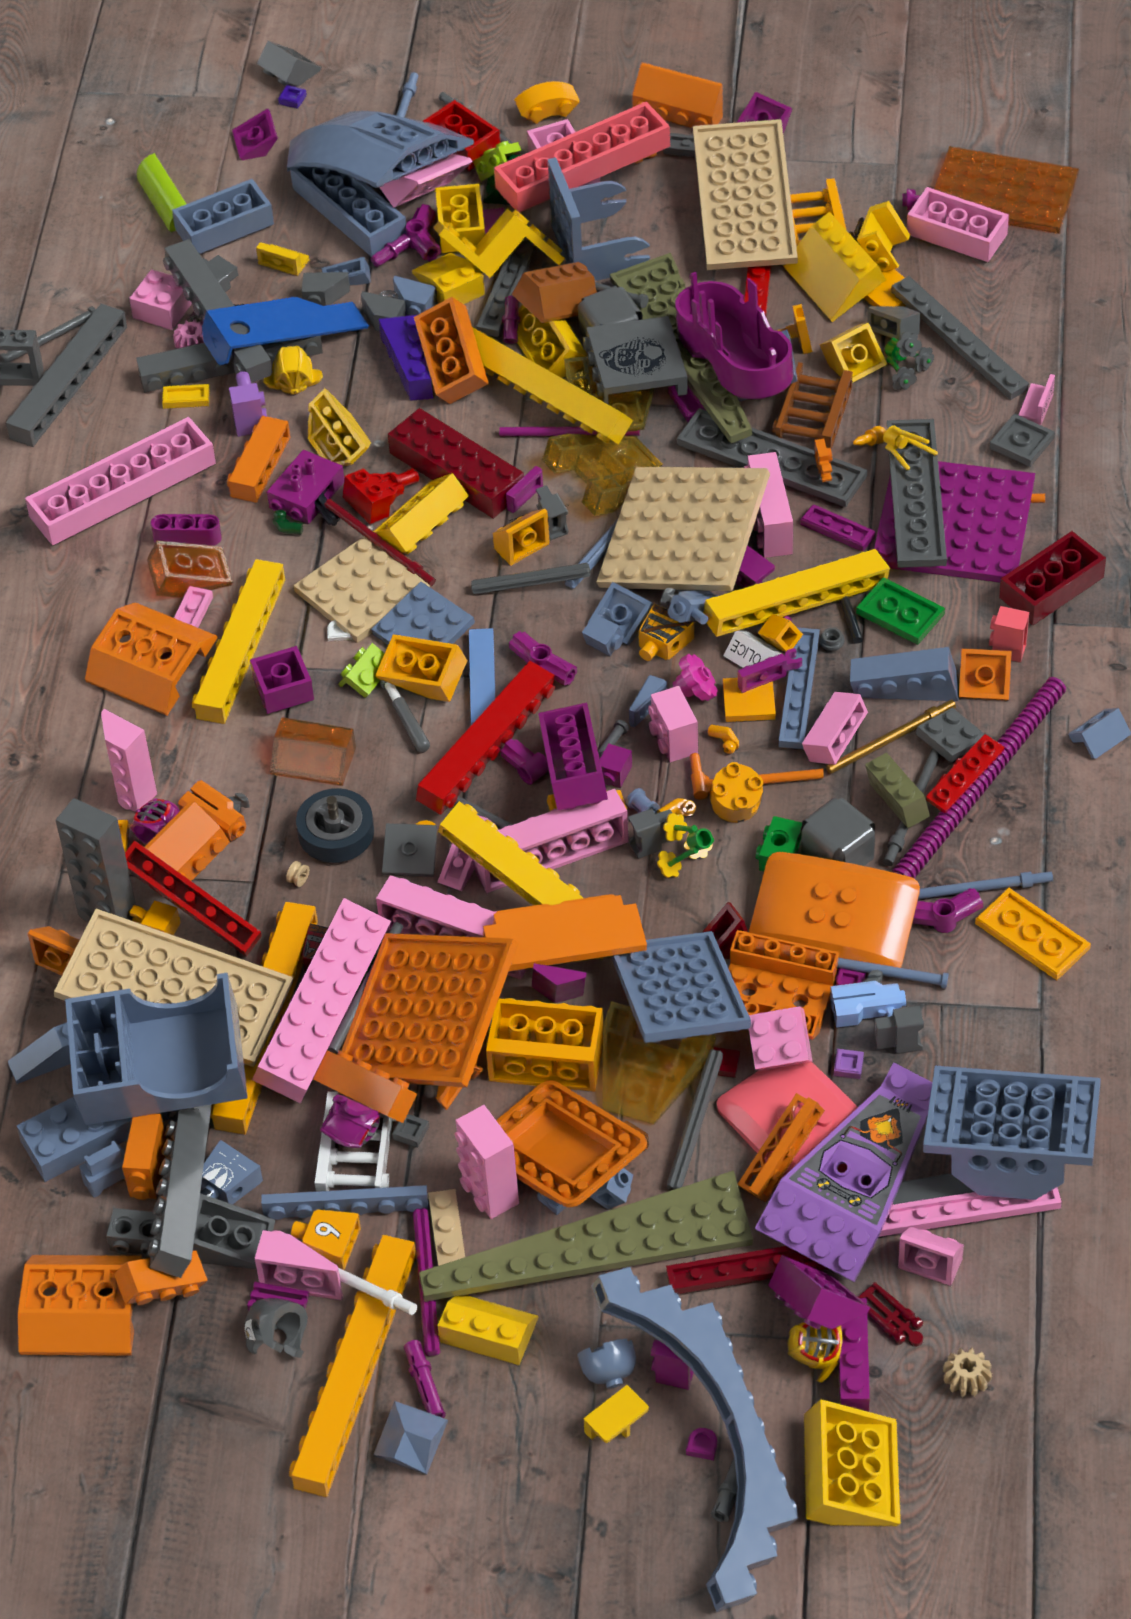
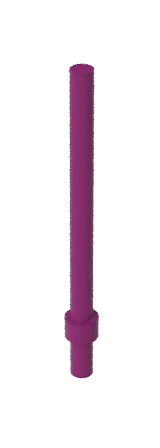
M630 426L624 436H640V426ZM580 427L499 428L500 436H597L598 434L594 430L590 434Z

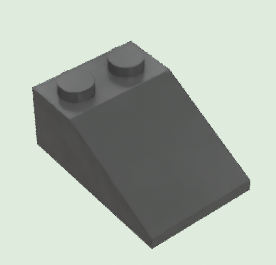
M200 1193L193 1251L197 1250L201 1263L257 1269L255 1256L262 1231L272 1232L275 1219Z

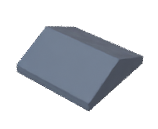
M612 582L588 623L596 613L619 625L624 637L622 643L629 645L639 635V629L650 612L653 603Z

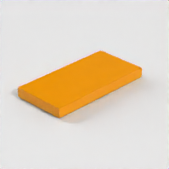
M1011 888L1005 890L975 918L977 926L1056 981L1087 953L1091 947V943Z

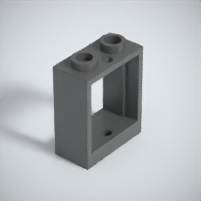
M0 330V350L28 351L30 363H1L0 360V385H36L43 377L44 372L36 330Z

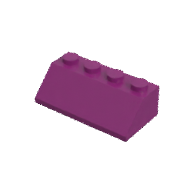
M783 1255L768 1284L776 1292V1298L784 1301V1305L788 1308L795 1310L794 1314L805 1319L804 1322L817 1329H820L821 1325L833 1329L868 1313L870 1309L867 1304L830 1274Z

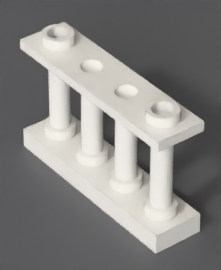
M327 1092L323 1122L334 1103L332 1099L335 1095H339L338 1092ZM380 1113V1118H383L382 1130H376V1133L370 1139L380 1141L379 1153L338 1151V1148H335L336 1142L322 1133L315 1177L316 1192L329 1191V1188H334V1185L389 1188V1174H386L392 1122L397 1120ZM337 1162L377 1164L376 1176L335 1174L332 1171V1166L337 1165Z

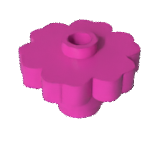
M687 654L682 657L679 662L682 671L676 677V680L673 681V687L679 686L684 697L695 695L702 701H709L714 698L718 690L714 685L715 679L711 671L705 667L703 661L695 654Z

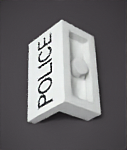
M738 630L735 631L724 657L744 668L745 666L761 662L768 657H774L779 654L785 656V653L748 631Z

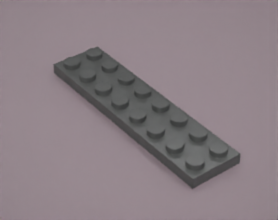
M700 408L677 438V445L738 468L748 466V456L776 452L784 485L843 507H847L867 477L866 469L832 457V462H829L832 467V472H830L832 481L822 482L814 457V450L752 428V436L730 443L709 413Z
M934 419L887 420V429L891 426H897L904 431L928 439L929 444H922L937 451ZM907 443L903 449L898 448L896 451L909 465V470H906L894 455L889 452L897 566H946L947 556L938 457Z

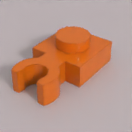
M824 439L815 440L814 457L822 482L832 481L830 473L832 472V467L829 463L832 462L831 448L826 447Z

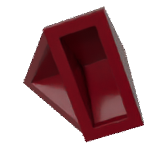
M727 902L703 932L712 931L724 959H730V949L737 930L748 932L745 921L732 903Z

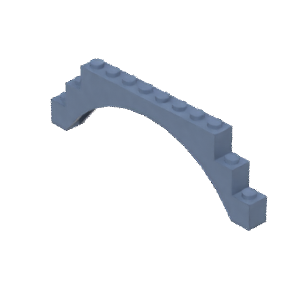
M630 1267L599 1275L591 1286L601 1312L641 1328L668 1346L691 1368L709 1392L725 1423L735 1458L737 1479L735 1518L725 1552L707 1581L706 1586L716 1612L746 1603L757 1594L756 1580L748 1570L767 1565L778 1556L775 1539L769 1533L789 1527L798 1517L796 1504L789 1497L786 1489L785 1476L779 1471L775 1462V1451L768 1444L764 1434V1423L757 1416L754 1409L753 1396L747 1390L743 1381L742 1368L736 1363L733 1356L732 1343L726 1337L722 1328L721 1315L715 1310L713 1303L682 1311L680 1297L677 1293H674L672 1285L640 1293L639 1280L637 1276L633 1275Z

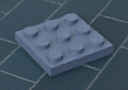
M420 582L371 630L374 636L389 645L393 634L454 644L475 623V620L466 611L423 582Z

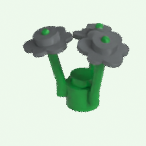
M903 332L900 336L901 340L893 337L885 346V353L888 356L886 361L897 372V374L892 376L894 381L892 385L896 390L901 388L907 390L910 385L917 381L913 368L899 367L896 361H902L908 356L914 357L916 363L915 370L918 372L926 371L934 361L932 348L922 347L921 341L917 340L918 335L916 333Z

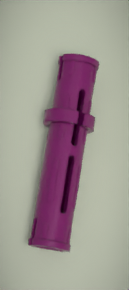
M411 1340L404 1344L403 1349L410 1364L409 1373L416 1381L427 1413L445 1418L446 1413L442 1407L430 1372L432 1369L431 1364L425 1358L421 1342Z

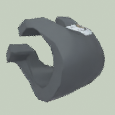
M279 1298L260 1299L254 1302L248 1311L244 1324L248 1351L256 1354L259 1346L264 1343L280 1353L284 1348V1352L289 1355L301 1358L304 1351L301 1350L300 1346L308 1322L305 1308L293 1301ZM279 1328L286 1333L287 1339L284 1345L273 1339L275 1329Z

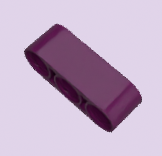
M159 514L151 520L154 542L160 546H215L222 539L219 519L215 515Z

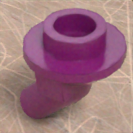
M907 189V193H902V206L907 207V211H910L921 195H916V190Z

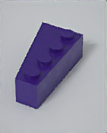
M417 315L379 319L381 340L387 348V353L394 363L396 372L399 373L410 401L433 399L432 380L414 317Z

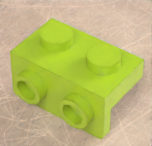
M508 141L496 145L497 148L489 149L483 152V156L475 159L473 162L480 181L494 175V167L507 162L506 158L521 151L519 143L509 144Z
M373 643L367 649L361 647L353 657L356 662L353 665L349 663L340 673L343 678L338 685L342 687L347 683L366 698L380 681L375 675L385 653Z

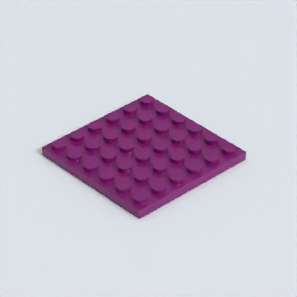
M938 461L947 565L928 567L897 566L891 478L889 476L874 549L877 550L891 569L1000 582L1003 576L1020 566L1036 473Z

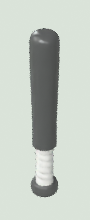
M381 680L380 685L383 689L387 690L391 697L392 704L414 747L418 752H426L430 748V742L405 699L401 697L395 685Z

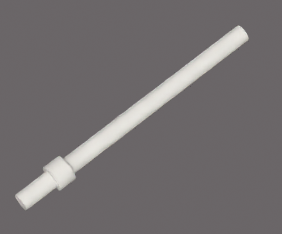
M338 1268L341 1282L383 1301L385 1306L393 1310L400 1309L411 1315L416 1312L417 1305L404 1299L400 1293L393 1290L387 1291Z

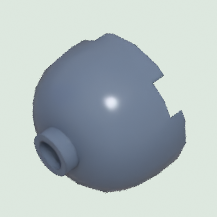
M628 1339L605 1342L603 1346L594 1349L593 1353H591L590 1348H587L577 1354L584 1375L595 1384H606L607 1389L623 1385L622 1379L632 1373L636 1364L634 1345L632 1340L628 1341Z

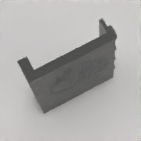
M669 316L587 327V337L583 338L584 349L589 351L588 363L589 366L594 367L592 368L594 382L598 381L596 383L598 397L603 398L604 403L608 404V394L675 385L678 395L687 394V374Z

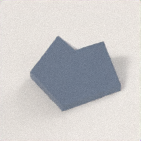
M394 1401L373 1455L427 1475L448 1420Z

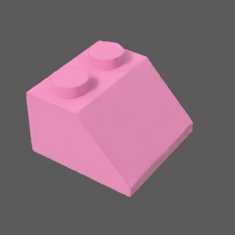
M910 1227L900 1237L898 1268L951 1286L963 1258L964 1244L958 1243L952 1238L934 1235L925 1229Z

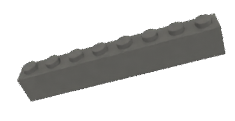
M190 239L165 247V258H163L165 269L171 271L175 284L181 286L184 297L187 301H191L196 315L201 316L203 322L207 310L234 306ZM241 323L230 325V328L235 333H249L248 327ZM261 345L232 349L229 362L231 361L236 375L239 372H248L251 383L271 376V359Z
M100 304L91 313L90 318L79 328L75 337L67 343L63 352L56 357L54 363L44 372L40 381L32 387L28 396L20 402L17 410L7 419L6 427L11 440L31 447L36 445L126 330L127 323L123 310Z
M321 336L261 344L271 359V365L281 347L300 346L307 356L323 353ZM205 343L136 358L144 393L163 389L164 386H178L235 373L231 361L219 366Z
M211 1105L167 1112V1117H170V1121L166 1126L164 1135L168 1138L162 1149V1155L165 1156V1159L162 1161L159 1169V1175H162V1179L157 1186L156 1194L159 1195V1199L153 1210V1214L157 1216L150 1231L154 1238L149 1245L147 1254L151 1256L149 1268L179 1278L182 1277L192 1260Z

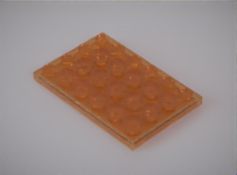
M949 146L934 190L1009 214L1008 225L1060 234L1079 176V168Z

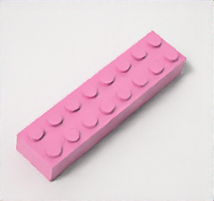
M187 417L26 497L29 517L53 546L216 464L213 444L196 424Z
M343 898L252 1079L253 1081L301 1104L389 927L390 920Z

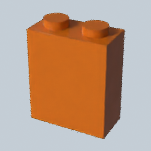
M150 1114L132 1118L122 1166L129 1197L139 1200L147 1198L157 1199L156 1190L161 1179L159 1169L162 1161L165 1159V1156L162 1155V1149L167 1140L164 1135L165 1131L161 1114Z

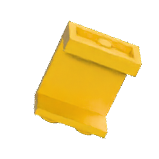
M886 201L869 207L857 241L879 266L880 270L887 272L899 266L891 253L893 245L908 241L910 234L891 203Z

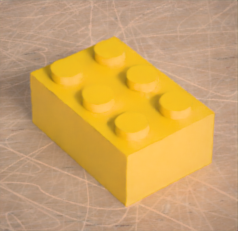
M469 184L435 188L438 221L443 225L448 222L460 234L458 238L462 239L464 236L476 246L485 236L480 185ZM440 236L442 253L458 252Z

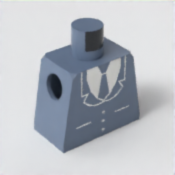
M220 1140L204 1163L201 1182L202 1190L200 1193L233 1205L263 1181L260 1165Z

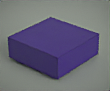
M286 85L278 98V104L298 109L307 96L306 90Z

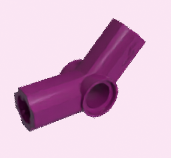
M422 204V206L417 207L412 220L407 222L406 233L411 240V248L416 249L424 260L431 262L437 259V256L441 253L440 246L429 234V230L436 217V211L430 205Z
M969 888L951 899L942 898L934 903L918 901L913 923L934 926L938 932L948 933L955 929L956 922L982 909L983 901L974 888Z

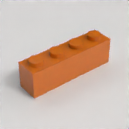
M262 416L258 424L254 425L250 440L245 442L244 451L241 457L237 458L233 473H230L227 478V487H229L232 498L258 502L290 439L288 421Z
M328 1050L326 1051L313 1080L392 1119L404 1123L417 1096V1093L408 1089L409 1083L396 1077L392 1082L389 1080L390 1074L378 1068L375 1069V1072L370 1071L372 1065L357 1059L356 1063H353V1056L339 1050L337 1055Z

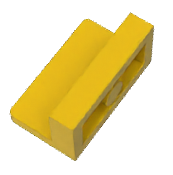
M260 242L256 247L258 264L298 276L309 261V255L273 244L269 245Z

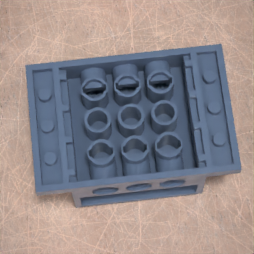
M935 1066L923 1153L951 1155V1174L980 1196L1036 1200L1064 1183L1066 1164L1093 1166L1101 1078Z

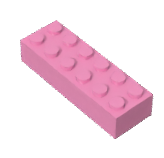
M615 789L607 791L608 799L598 804L580 805L571 810L553 809L548 813L528 818L523 822L498 830L505 837L510 836L519 844L518 847L525 853L531 852L539 859L538 863L546 869H556L629 842L627 809ZM474 860L475 872L486 893L507 886Z
M391 875L376 898L378 915L391 921L386 932H390L394 922H399L403 925L400 934L483 937V926L493 925V914L497 912ZM527 969L508 971L507 975L521 980Z

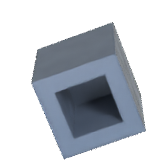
M596 613L582 631L586 644L608 656H611L614 650L620 648L624 638L619 625Z

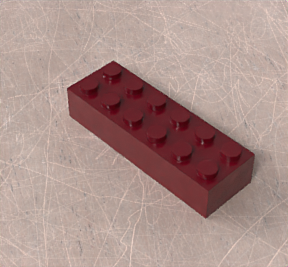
M418 408L388 433L389 452L391 455L431 480L453 473L469 495L464 501L493 519L507 508L506 493L524 477V472L421 408Z

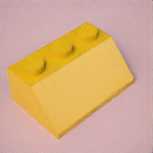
M467 1295L455 1296L447 1302L438 1323L439 1340L443 1344L520 1365L538 1321V1315Z

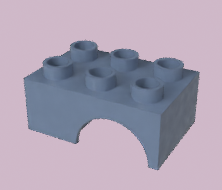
M228 973L217 974L215 985L204 995L180 1003L163 1004L149 1002L134 995L130 988L65 999L73 1095L85 1125L248 1098L238 1008Z

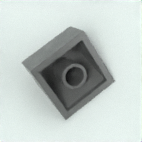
M267 41L257 62L258 65L264 68V73L272 77H279L277 81L285 86L290 84L300 86L322 69L321 66L294 49L271 41Z

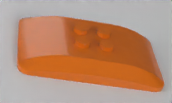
M776 852L767 860L749 933L839 952V958L901 968L920 894V886L912 877L831 859Z
M548 1080L539 1084L496 1120L514 1144L517 1179L565 1207H575L583 1203L642 1153L647 1146L646 1137L642 1133L554 1080Z

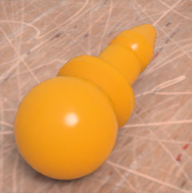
M875 426L867 430L864 435L857 437L853 444L873 446L884 443L883 436L886 430L882 426Z

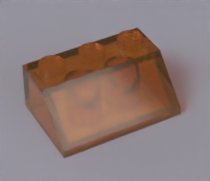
M281 717L274 736L270 774L343 786L356 750L354 729Z

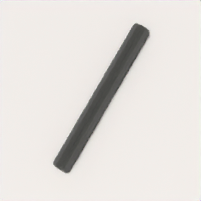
M580 563L475 579L471 581V588L474 594L585 578L590 576V566L588 563Z

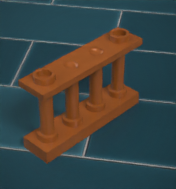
M798 362L796 368L798 381L790 384L778 420H774L772 433L781 439L784 433L824 439L826 447L831 448L832 451L852 391L853 372L844 370L841 379L836 381L803 375V363ZM801 384L832 389L835 390L836 394L828 397L800 392L799 389ZM795 400L829 406L830 412L821 413L793 408ZM790 417L823 422L825 427L819 430L787 423Z

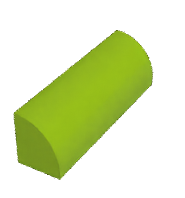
M153 153L140 163L137 169V180L171 233L176 231L172 210L186 205V202L155 153Z

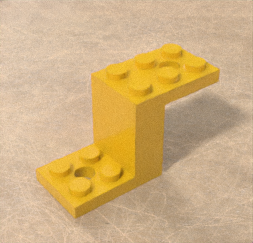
M507 208L476 246L464 236L462 239L458 238L460 234L448 222L443 225L438 221L433 227L443 239L489 278H491L525 236L558 265L565 259L560 254L563 250L550 238L545 241L546 235L533 224L529 227L527 225L529 221L516 209L512 212Z

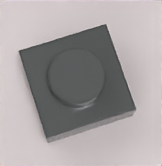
M407 1114L404 1123L399 1122L393 1132V1140L418 1148L429 1129V1121Z

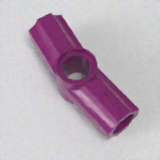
M518 631L513 635L509 642V648L525 662L532 661L553 673L554 680L563 685L569 686L574 681L577 673L576 666L552 654V650L548 645L539 644L525 632Z

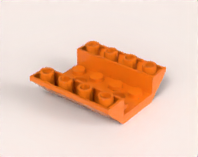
M136 602L117 608L91 647L85 681L168 716L180 697L175 687L196 654L206 657L217 640V635ZM123 636H131L129 641L119 642ZM163 653H172L168 659H160Z
M737 930L730 949V965L728 969L748 1015L797 1007L793 1004L798 1000L805 1001L807 1005L802 1008L805 1013L808 1037L813 1040L820 1033L830 1001V986H834L839 952ZM746 989H752L756 993L751 996L744 995L742 991Z
M32 1255L24 1265L18 1307L19 1355L131 1356L134 1338V1328L131 1320L133 1303H124L114 1273L126 1262L141 1260L143 1257L122 1255ZM49 1287L57 1289L56 1293L51 1296L43 1295L44 1290ZM103 1288L113 1289L112 1293L108 1296H100L98 1294Z

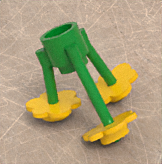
M670 813L667 816V822L663 825V829L666 831L665 837L668 841H680L683 837L682 834L689 832L687 834V841L683 845L688 851L675 857L673 852L661 851L658 854L659 860L657 865L664 877H677L679 875L678 871L682 867L680 861L687 857L691 859L707 857V851L712 849V843L714 842L711 832L705 828L698 829L696 825L687 826L683 815Z

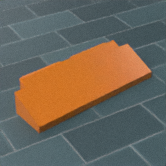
M609 894L563 901L556 905L541 904L500 910L493 914V925L483 926V937L509 938L514 939L518 943L509 971L533 968L534 963L547 966L647 950V942L636 903L623 905L621 895Z

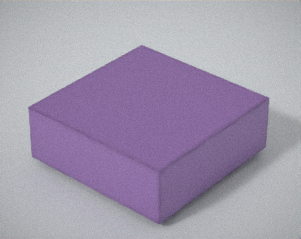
M837 1049L834 1076L861 1079L864 1052Z

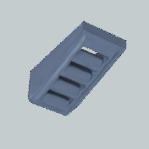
M365 257L322 268V272H348L350 285L371 283L370 268Z
M652 675L648 676L629 709V724L631 727H636L649 714L648 706L651 705V694L667 690L666 680Z

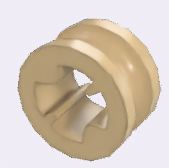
M299 861L293 862L286 875L287 882H294L296 886L301 887L308 878L309 866H301Z

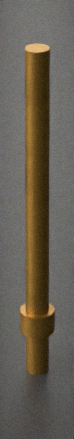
M951 699L938 707L932 706L925 710L923 715L839 758L836 765H826L828 773L833 774L916 730L917 726L951 708L955 709V702Z

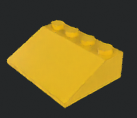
M830 212L810 227L796 247L798 263L784 264L783 266L831 322L835 321L886 281L875 261Z
M820 1399L804 1414L806 1519L828 1525H900L896 1419Z

